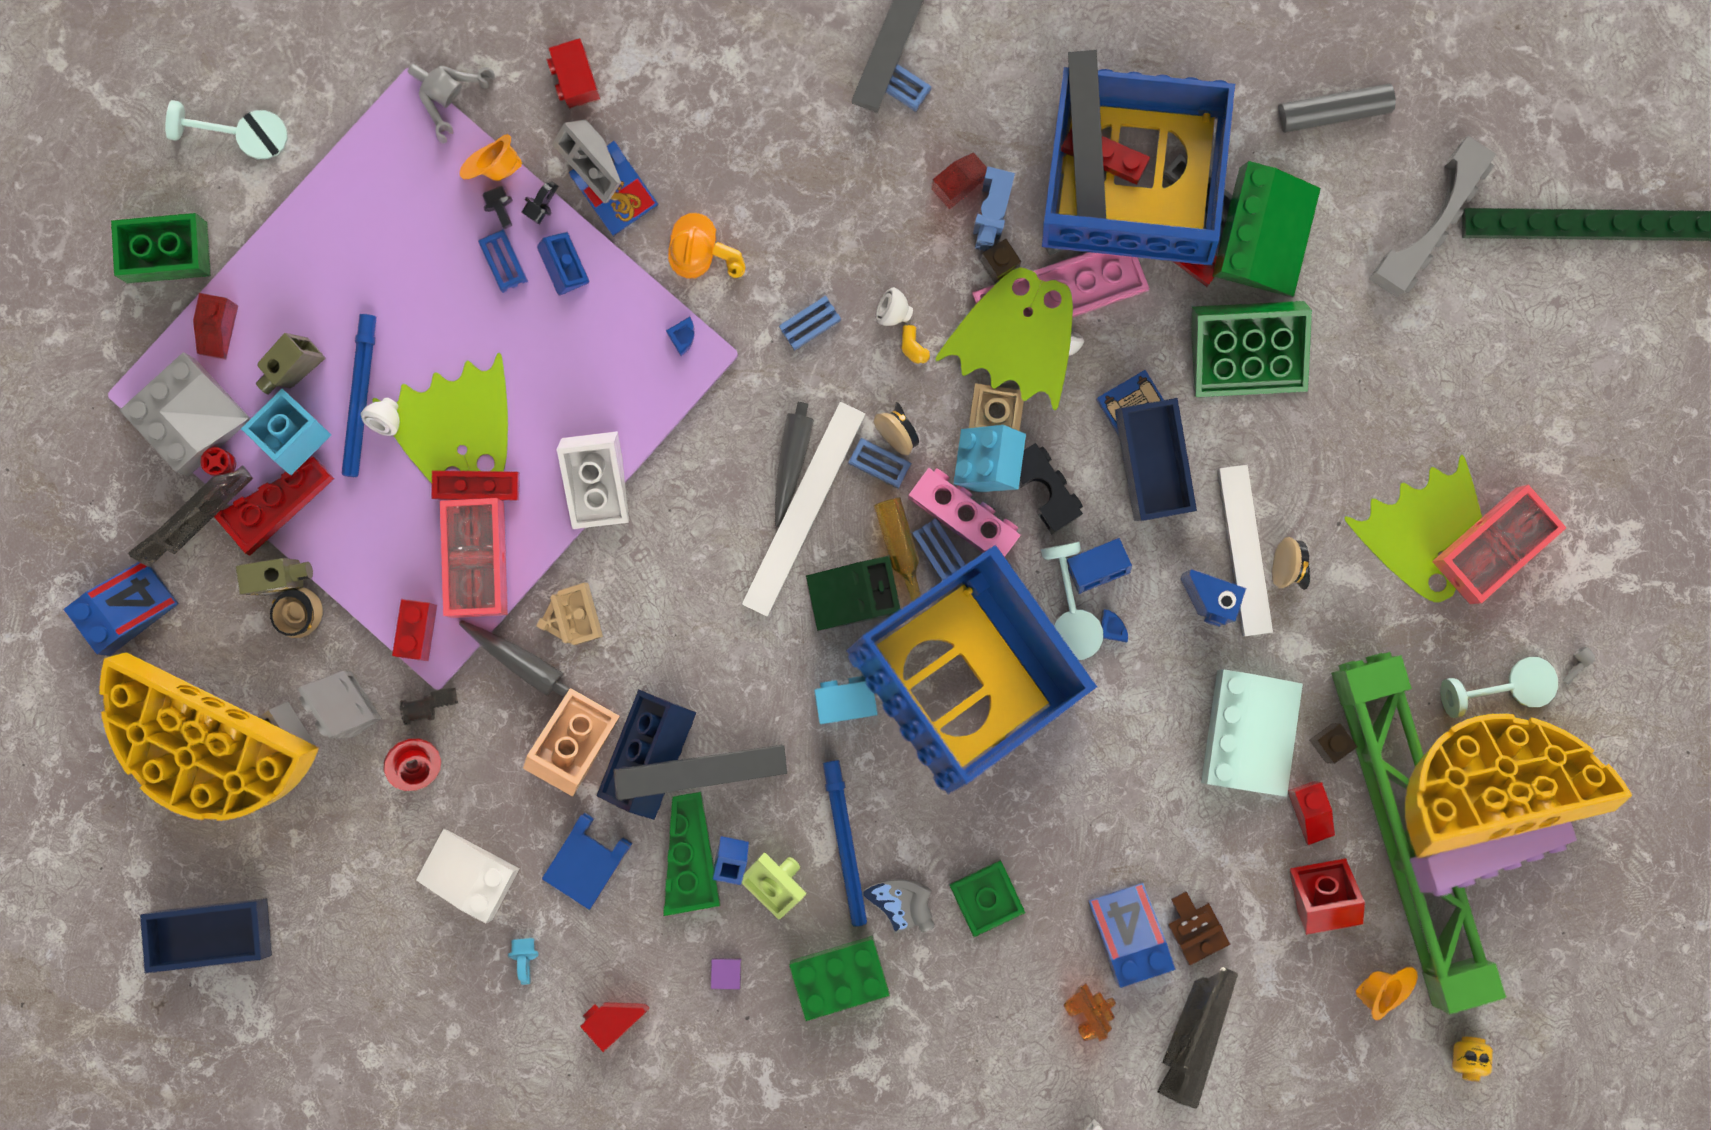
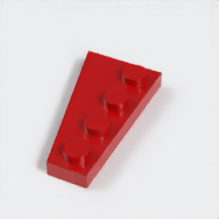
M311 457L292 475L284 472L281 474V478L272 483L267 482L258 487V491L247 497H240L233 501V505L224 510L219 509L212 513V515L242 551L251 556L335 478L318 459Z

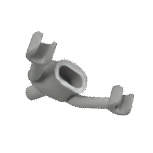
M412 64L408 69L410 75L422 82L419 96L436 125V136L441 143H446L447 139L440 133L448 131L450 134H453V129L449 123L443 122L431 100L447 108L461 90L462 85L457 81L479 83L482 88L487 89L489 84L482 78L490 77L495 80L494 71L488 67L481 68L478 75L458 72L445 66H439L430 73H427L415 64Z

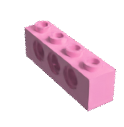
M928 468L908 495V499L980 552L984 553L996 545L1005 557L1021 536L1016 532L1019 528L1007 519H1004L1002 522L994 516L996 511L986 503L981 502L979 505L972 500L973 494L966 488L960 486L956 488L948 482L949 476L936 468L933 471ZM938 491H946L949 493L951 501L945 505L939 504L935 500V494ZM963 507L971 509L973 519L967 522L962 521L958 517V510ZM984 524L993 525L996 529V536L985 538L981 534V527Z

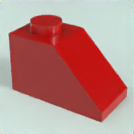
M1312 781L1288 790V795L1307 845L1335 836L1332 808L1322 782Z
M605 1002L600 1007L594 1004L583 1015L585 1021L580 1027L599 1049L604 1052L649 1010L647 1004Z

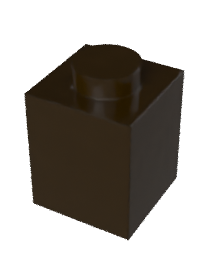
M1004 239L982 253L980 262L996 284L1006 274L1016 268H1020L1022 261L1008 240Z
M1340 723L1330 724L1309 740L1325 763L1329 764L1337 763L1357 748V745Z

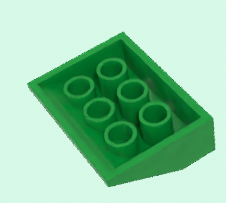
M1248 161L1239 167L1212 277L1293 298L1321 188L1277 168Z
M1305 301L1193 306L1191 339L1195 397L1308 392L1312 309Z

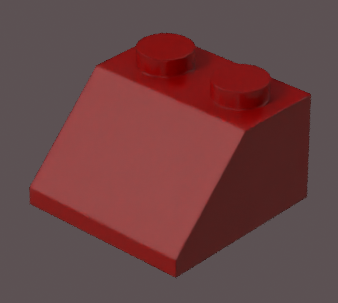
M1346 858L1290 868L1297 912L1306 935L1363 925L1365 901Z

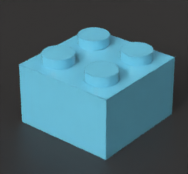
M283 389L241 428L273 461L290 475L331 436L317 420Z
M1006 425L961 429L953 484L976 493L1018 490L1026 434Z
M864 676L848 678L849 684L839 686L837 680L820 683V689H814L820 724L878 715L875 695L867 687Z

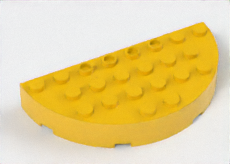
M127 652L104 658L100 676L99 695H103L105 711L101 712V717L110 746L126 774H132L142 785L140 789L147 796L170 811L193 819H217V821L248 815L288 794L306 775L316 757L319 747Z
M1488 714L1473 717L1456 724L1444 733L1424 754L1416 765L1407 786L1405 817L1411 844L1417 858L1614 812L1633 795L1609 763L1605 766L1592 754L1595 751L1569 732L1535 718L1525 720L1515 718L1514 714Z

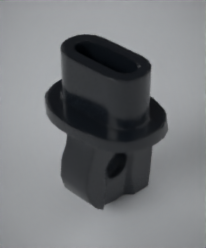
M552 181L545 183L538 191L535 199L525 198L527 203L521 213L534 222L541 224L545 215L550 216L552 214L550 207L547 205L559 186Z
M503 186L483 193L482 196L486 203L484 210L486 212L495 210L504 229L511 227L512 223L504 206L510 204L513 199L511 196L506 195Z

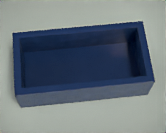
M1178 398L1115 409L1134 521H1146L1197 511Z
M267 898L159 910L140 914L145 973L257 961L272 956Z

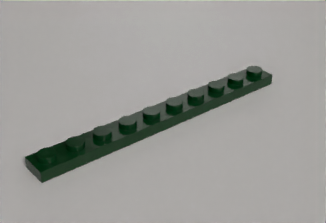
M1465 208L1462 214V238L1711 241V211Z

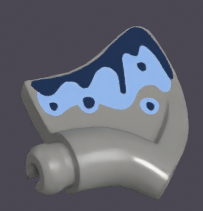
M893 879L878 882L864 888L862 892L864 898L886 915L895 934L919 925L920 931L924 933L934 928V922L931 920L932 915L927 904L932 892L928 887L911 880Z

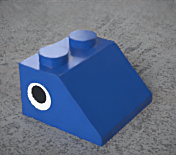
M1193 569L1182 573L1180 579L1197 614L1205 617L1204 622L1220 627L1221 625L1225 626L1227 623L1236 621L1247 588Z

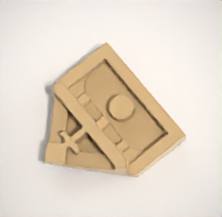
M581 583L559 590L557 594H552L551 602L543 618H540L536 625L538 628L560 638L562 642L571 643L572 645L582 644L603 637L588 583Z

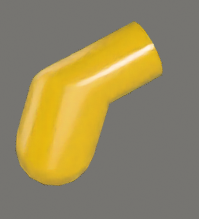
M717 242L712 255L726 261L729 276L732 278L743 276L746 266L742 253L739 250Z
M904 325L901 347L903 354L916 364L926 363L930 358V352L916 342L917 327Z

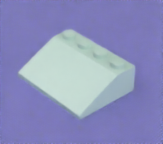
M1217 670L1201 783L1287 797L1303 684L1237 671Z

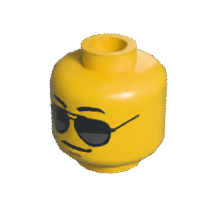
M1463 1036L1461 1041L1454 1044L1452 1067L1456 1072L1462 1074L1463 1080L1480 1082L1481 1076H1488L1492 1072L1493 1049L1486 1044L1485 1039Z

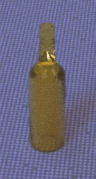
M898 497L874 505V509L888 555L890 556L892 568L903 577L911 602L921 596L916 578L919 557L901 498Z

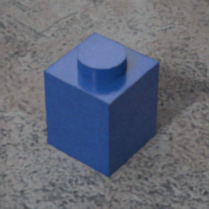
M720 837L714 861L713 880L741 885L747 865L748 841Z

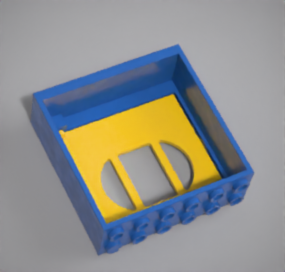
M1064 67L1044 218L1042 247L1212 265L1220 237L1235 84L1227 83L1223 80H1215L1213 82L1202 81L1194 77L1182 79L1171 78L1164 74L1151 76L1142 75L1139 72L1120 73L1110 69L1098 70L1101 130L1110 126L1112 128L1111 140L1119 143L1120 128L1122 126L1159 131L1153 187L1114 184L1115 175L1106 172V180L1104 181L1106 219L1077 216L1074 157L1068 154L1063 157L1064 153L1061 152V146L1066 139L1069 107L1071 105L1069 67ZM1071 117V121H1070V129H1069V131H1070L1071 128H1072V117ZM1217 119L1206 229H1203L1214 122ZM1171 132L1181 141L1185 148L1187 166L1178 181L1167 188H1163L1162 181L1168 133ZM1061 173H1062V174H1064V176H1063V184H1062L1060 208H1059V214H1056L1057 202H1058V194H1059V186H1060V178H1061Z
M996 545L864 634L846 650L849 654L850 663L854 668L857 667L866 678L865 683L869 690L878 695L883 702L882 707L886 714L895 719L900 726L899 730L903 738L912 743L917 750L916 754L920 762L929 767L934 774L935 783L941 790H945L947 794L967 785L1097 688V685ZM961 583L963 584L960 588H958L957 590L949 594L947 597L933 605L931 608L920 614L918 617L907 623L905 626L894 632L892 635H890L877 645L874 644L882 637L893 631L895 628H897L898 626L909 620L911 617L922 611L924 608L935 602L937 599L951 591L953 588H955ZM932 640L943 641L953 646L951 650L908 680H904V663L908 654L915 646ZM957 655H961L982 684V688L933 722L912 694L911 688ZM989 696L988 716L984 724L976 732L966 736H951L941 732L943 726L983 697ZM1047 704L1050 705L1049 707H1047L1045 710H1043L1041 713H1039L1037 716H1035L1034 718H1032L1030 721H1028L1026 724H1024L1022 727H1020L1018 730H1016L1014 733H1012L1010 736H1008V737L1006 738L1005 735H1007L1009 732H1011L1013 729H1015L1017 726H1019L1021 723H1023V722H1024L1025 720H1027L1029 717H1031L1032 715H1034L1036 712H1038V711H1039L1040 709H1042L1044 706H1046ZM990 746L992 747L991 750H989L975 762L970 764L968 767H966L965 769L962 768L975 757H977L986 749H988Z

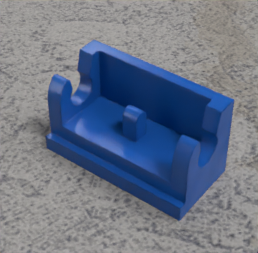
M1120 538L1067 559L1068 570L1078 594L1130 574L1132 564Z

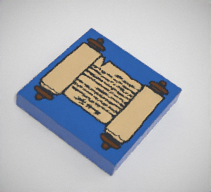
M1143 370L1097 397L1096 400L1119 436L1115 409L1162 401L1164 399L1147 371Z

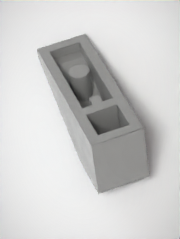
M587 120L564 123L553 140L552 145L603 203H608L621 184L604 139Z

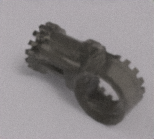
M456 688L434 691L430 695H425L423 699L407 702L406 700H401L400 711L403 712L400 714L404 715L401 717L404 725H410L411 721L425 718L429 721L434 720V708L458 704Z

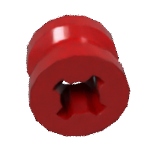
M209 448L201 456L200 464L202 469L217 478L229 477L236 469L235 457L221 448Z

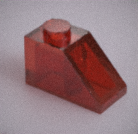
M973 152L954 161L932 180L931 189L950 210L984 181L987 167Z
M199 293L193 318L197 354L226 360L238 309L237 304L225 297Z

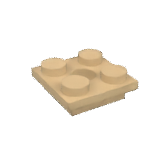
M975 383L969 428L1006 425L1020 431L1024 403L1021 398V391L1004 387L994 389L990 385ZM998 404L1004 408L1005 414L1002 418L995 419L989 414V408L992 405Z

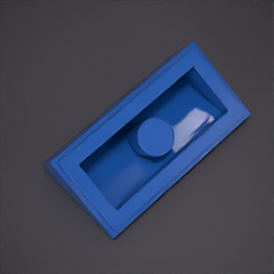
M568 232L542 238L537 245V249L558 295L566 294L590 282Z

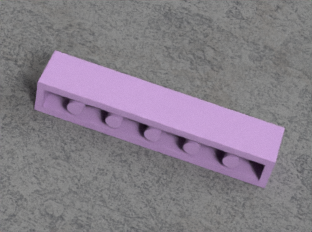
M1567 822L1417 858L1415 856L1410 858L1420 893H1433L1437 897L1451 893V887L1457 886L1462 888L1475 884V878L1487 879L1499 875L1498 870L1502 868L1504 870L1519 868L1522 866L1521 861L1531 862L1544 858L1543 853L1545 852L1557 853L1567 849L1566 844L1577 841L1572 823Z

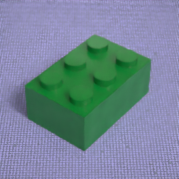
M189 213L111 220L114 276L125 283L211 276L208 224L198 214Z
M873 935L790 960L789 966L805 1021L890 996Z

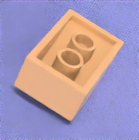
M570 688L528 753L523 769L573 797L620 716Z

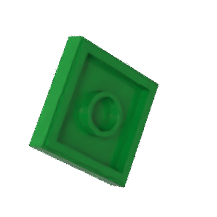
M1001 860L949 884L973 937L1026 913Z

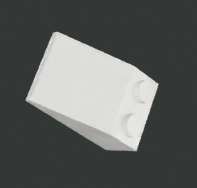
M618 431L562 438L557 447V453L572 529L628 523L624 467Z
M443 829L416 881L461 911L484 923H488L493 920L520 868Z

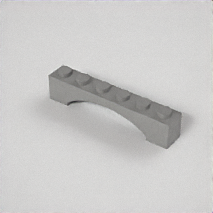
M1467 136L1458 145L1444 166L1449 169L1448 188L1442 208L1431 227L1420 240L1397 253L1393 250L1389 251L1374 270L1369 280L1396 298L1404 291L1409 293L1418 281L1415 275L1419 269L1425 270L1434 256L1430 254L1435 246L1439 248L1447 238L1449 233L1445 230L1449 224L1454 225L1463 214L1464 210L1460 208L1465 200L1470 202L1479 190L1475 186L1479 179L1482 178L1484 180L1492 171L1494 165L1491 164V161L1496 153L1470 136Z

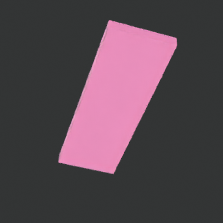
M1086 252L1033 271L1042 281L1056 280L1070 288L1073 301L1072 318L1149 290L1138 257ZM1025 278L1015 280L1012 285L1013 292L1019 296L1025 295L1030 288V284ZM994 285L973 292L972 296L975 304H977ZM1049 291L1044 296V304L1048 308H1056L1062 300L1060 293L1057 291ZM1025 308L1023 310L1024 316L1030 317L1033 314L1032 308Z

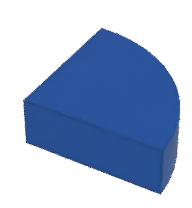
M688 317L666 330L680 356L690 349L695 336L694 324L691 317Z
M1104 609L1101 620L1103 638L1127 643L1128 631L1123 621L1114 612Z

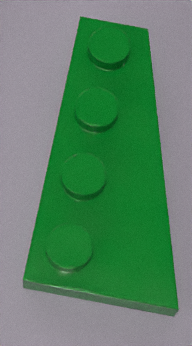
M702 791L673 796L663 916L721 906L717 880H713L714 861Z

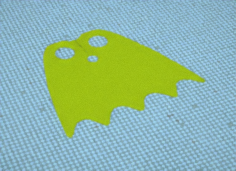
M1020 267L1012 270L1000 279L972 308L939 351L935 361H940L950 355H957L961 361L963 376H967L976 369L984 368L990 373L992 388L995 389L1004 382L1013 380L1020 387L1023 401H1027L1038 392H1045L1051 400L1053 410L1056 411L1065 380L1071 343L1073 301L1070 288L1056 280L1042 281L1035 272ZM1019 278H1025L1030 284L1029 291L1022 296L1016 295L1012 290L1014 281ZM1049 291H1057L1061 295V303L1056 308H1048L1044 304V296ZM1027 307L1033 310V314L1030 317H1026L1023 314V310Z
M501 353L496 355L494 364L487 371H481L470 361H466L461 376L455 381L446 380L439 373L435 372L432 377L431 386L425 392H417L408 385L402 384L400 396L396 402L399 406L397 412L400 424L397 433L393 436L408 457L431 483L432 470L445 471L446 468L454 466L460 471H481L477 467V459L484 454H488L494 459L495 465L491 471H504L507 458L508 407ZM372 399L373 403L381 402L379 399ZM460 445L467 447L466 454L460 455L457 452Z
M1461 455L1457 471L1454 474L1446 475L1435 467H1431L1429 470V481L1425 488L1418 490L1406 483H1401L1400 497L1395 504L1388 505L1372 498L1371 513L1368 520L1358 521L1348 516L1344 517V519L1364 544L1395 575L1424 598L1440 603L1455 594L1456 588L1446 577V587L1444 590L1435 592L1429 587L1428 583L1432 575L1441 574L1444 576L1432 561L1438 557L1439 552L1445 551L1479 521L1482 515L1464 455Z

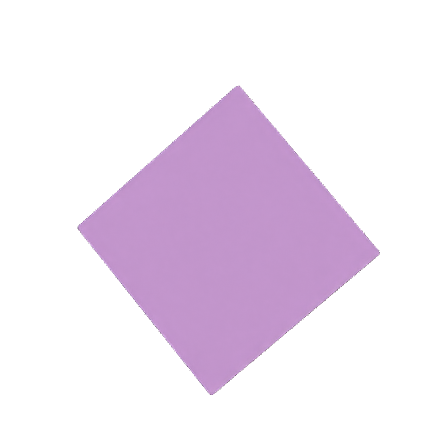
M406 68L109 391L108 397L118 407L122 408L183 352L195 358L250 418L281 389L285 390L331 434L309 458L315 457L335 479L271 536L268 541L287 558L297 559L300 563L310 562L313 568V577L311 579L391 651H393L401 599L436 604L437 610L429 661L399 658L434 689L440 690L480 647V644L459 625V622L463 620L492 633L507 615L460 618L443 616L440 501L446 500L431 499L432 483L408 457L393 435L385 436L379 434L364 423L358 477H346L341 473L356 350L355 335H357L359 314H369L377 317L374 336L376 340L375 345H373L366 407L373 403V398L380 401L383 398H389L397 402L402 384L408 385L417 392L427 391L431 386L432 377L435 372L439 373L446 380H458L463 372L466 361H470L481 371H487L494 364L496 355L498 353L502 355L508 407V442L504 471L520 472L519 501L501 500L504 502L508 614L585 529H572L557 453V447L561 439L618 431L626 483L737 359L738 353L729 343L556 193L547 205L550 207L552 214L550 216L545 215L541 224L534 222L521 213L527 203L525 198L535 199L538 191L544 185L525 166L522 165L512 175L500 181H494L482 174L471 179H462L459 176V171L467 158L479 149L495 142V140L452 103L447 108H444L440 103L431 100L443 122L449 123L453 129V134H450L448 131H442L440 134L446 137L447 142H439L436 136V125L419 96L422 82L408 73L409 68ZM503 186L506 195L511 196L513 199L510 204L504 206L512 223V226L507 229L502 227L495 210L491 212L484 210L486 203L482 196L483 193ZM503 229L528 280L524 284H517L518 286L515 288L507 289L508 291L504 293L501 292L478 240ZM568 232L590 282L566 294L558 295L539 254L537 245L544 237ZM497 239L514 278L518 277V273L502 239ZM488 243L487 247L505 283L509 280L492 243ZM691 317L695 329L694 340L690 349L680 356L666 330ZM284 333L309 338L326 358L294 387L277 386L269 395L262 392L256 385V382L264 375L257 366L262 357ZM240 429L220 447L235 457L236 469L233 474L226 478H217L206 473L201 466L193 474L231 506L233 501L240 497H247L258 491V487L267 482L272 483L281 478V474L286 471ZM460 445L457 452L460 455H464L467 452V447ZM488 454L481 455L477 459V467L481 471H491L495 465L493 457ZM451 466L446 468L445 471L460 470L457 467Z

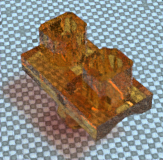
M1085 983L1079 986L1076 992L1065 1001L1064 1007L1071 1017L1081 1012L1085 1015L1087 1021L1078 1026V1031L1084 1041L1095 1038L1103 1041L1108 1038L1107 1034L1112 1030L1109 1021L1115 1018L1111 1008L1116 1005V1001L1114 998L1105 1000L1101 992L1093 995Z

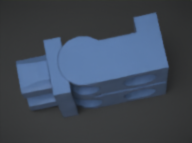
M987 167L982 191L988 192L989 195L983 201L980 214H977L973 234L978 235L975 249L987 251L993 247L994 239L1000 240L1005 223L1003 219L1015 173Z

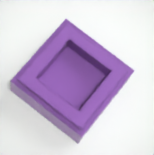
M712 958L711 989H740L741 959Z

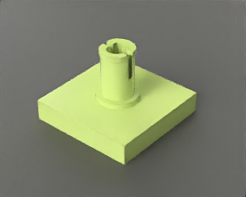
M764 853L744 873L742 884L778 920L807 894L792 879L800 869V866L791 857H788L778 866Z

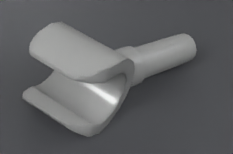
M1581 647L1573 654L1579 662L1574 665L1572 670L1563 679L1566 684L1569 685L1580 670L1595 661V655L1588 647Z

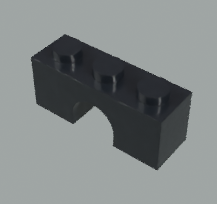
M1034 443L1024 450L1019 487L1022 488L1030 482H1040L1047 487L1049 500L1036 512L1051 535L1079 518L1083 514L1080 510L1083 508V505L1074 493L1070 495L1066 489L1067 481L1059 470L1054 471L1049 462L1052 459L1043 446L1039 448Z

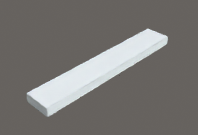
M1248 465L1219 468L1218 475L1235 585L1247 588L1239 609L1242 634L1245 637L1273 633Z

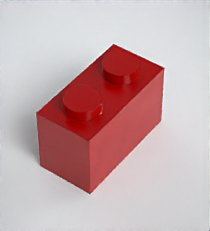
M581 38L550 47L551 58L547 59V63L552 76L557 74L559 84L555 85L559 100H565L569 109L599 100L600 95Z
M401 599L392 656L429 661L437 610L436 604Z

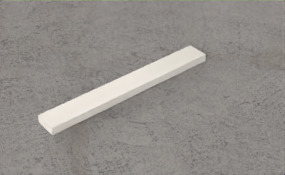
M842 402L839 403L742 605L764 616H769L863 422L865 413Z

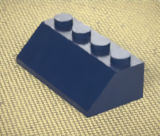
M638 689L596 796L629 813L655 820L665 793L618 800L616 798L614 770L678 760L697 712Z

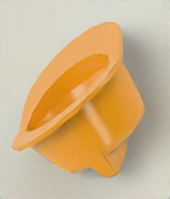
M508 134L503 135L495 142L473 153L461 166L459 176L462 179H471L482 174L494 181H500L512 175L522 166V161L510 145L511 136Z
M689 213L680 217L673 227L668 260L672 270L681 277L687 279L697 278L704 275L710 268L713 259L712 252L716 241V229L713 222L707 216L699 213Z
M1406 967L1395 974L1374 971L1356 989L1355 994L1362 1000L1365 1006L1372 1010V1018L1376 1021L1381 1020L1388 1012L1404 1002L1412 993L1417 983V970L1413 967Z

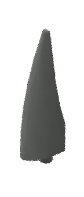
M804 402L797 403L795 414L788 413L785 422L776 482V527H780L786 514L809 446L814 419L806 417L809 404Z
M461 620L459 622V625L487 652L528 684L546 696H549L553 690L563 698L565 697L570 688L559 681L564 673L502 637Z

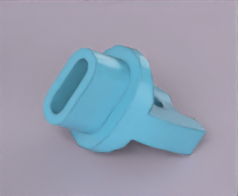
M534 939L511 940L512 952L508 953V958L517 961V975L521 984H530V960L539 956V952L534 949Z

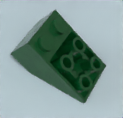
M890 556L865 560L806 575L817 631L888 617L901 610Z

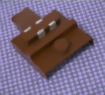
M1187 891L1171 899L1181 918L1167 925L1189 966L1231 945L1209 903L1196 909Z

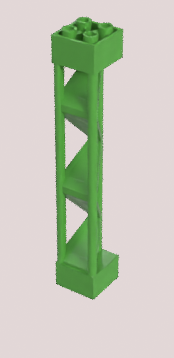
M1391 652L1379 653L1365 657L1367 663H1364L1363 660L1338 665L1339 671L1332 672L1331 674L1340 704L1344 709L1352 739L1357 745V756L1421 963L1422 974L1431 1004L1448 1014H1453L1505 999L1507 997L1497 965L1486 960L1465 888L1454 886L1452 887L1454 896L1450 893L1438 896L1456 908L1437 940L1424 895L1420 893L1410 858L1415 857L1416 853L1411 844L1408 830L1406 829L1404 832L1388 780L1390 779L1407 790L1410 779L1385 762L1381 757V751L1396 707L1415 767L1424 756L1404 692L1412 688L1402 655L1392 656ZM1388 696L1372 726L1365 702ZM1463 924L1473 957L1451 963Z

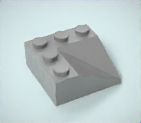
M184 352L119 410L175 472L188 477L201 466V456L207 449L222 447L251 419L195 358Z

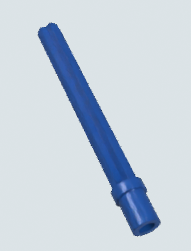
M359 314L357 335H355L356 350L341 472L346 477H358L364 431L361 412L367 405L372 352L376 340L374 336L377 317L369 314Z
M835 760L823 763L826 780L825 788L830 798L851 922L854 927H859L867 924V917L844 788H846L845 781L842 778L840 761Z

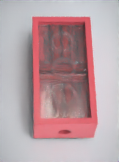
M1529 484L1511 491L1432 562L1469 604L1483 603L1562 533L1566 526Z
M498 498L440 501L443 616L460 618L508 615L504 502Z

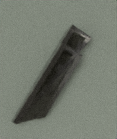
M243 465L233 473L213 476L157 531L128 552L129 556L151 567L166 551L175 555L253 477Z
M1222 967L1219 973L1209 978L1202 977L1194 981L1162 1061L1170 1069L1158 1088L1157 1092L1194 1109L1199 1106L1238 973Z

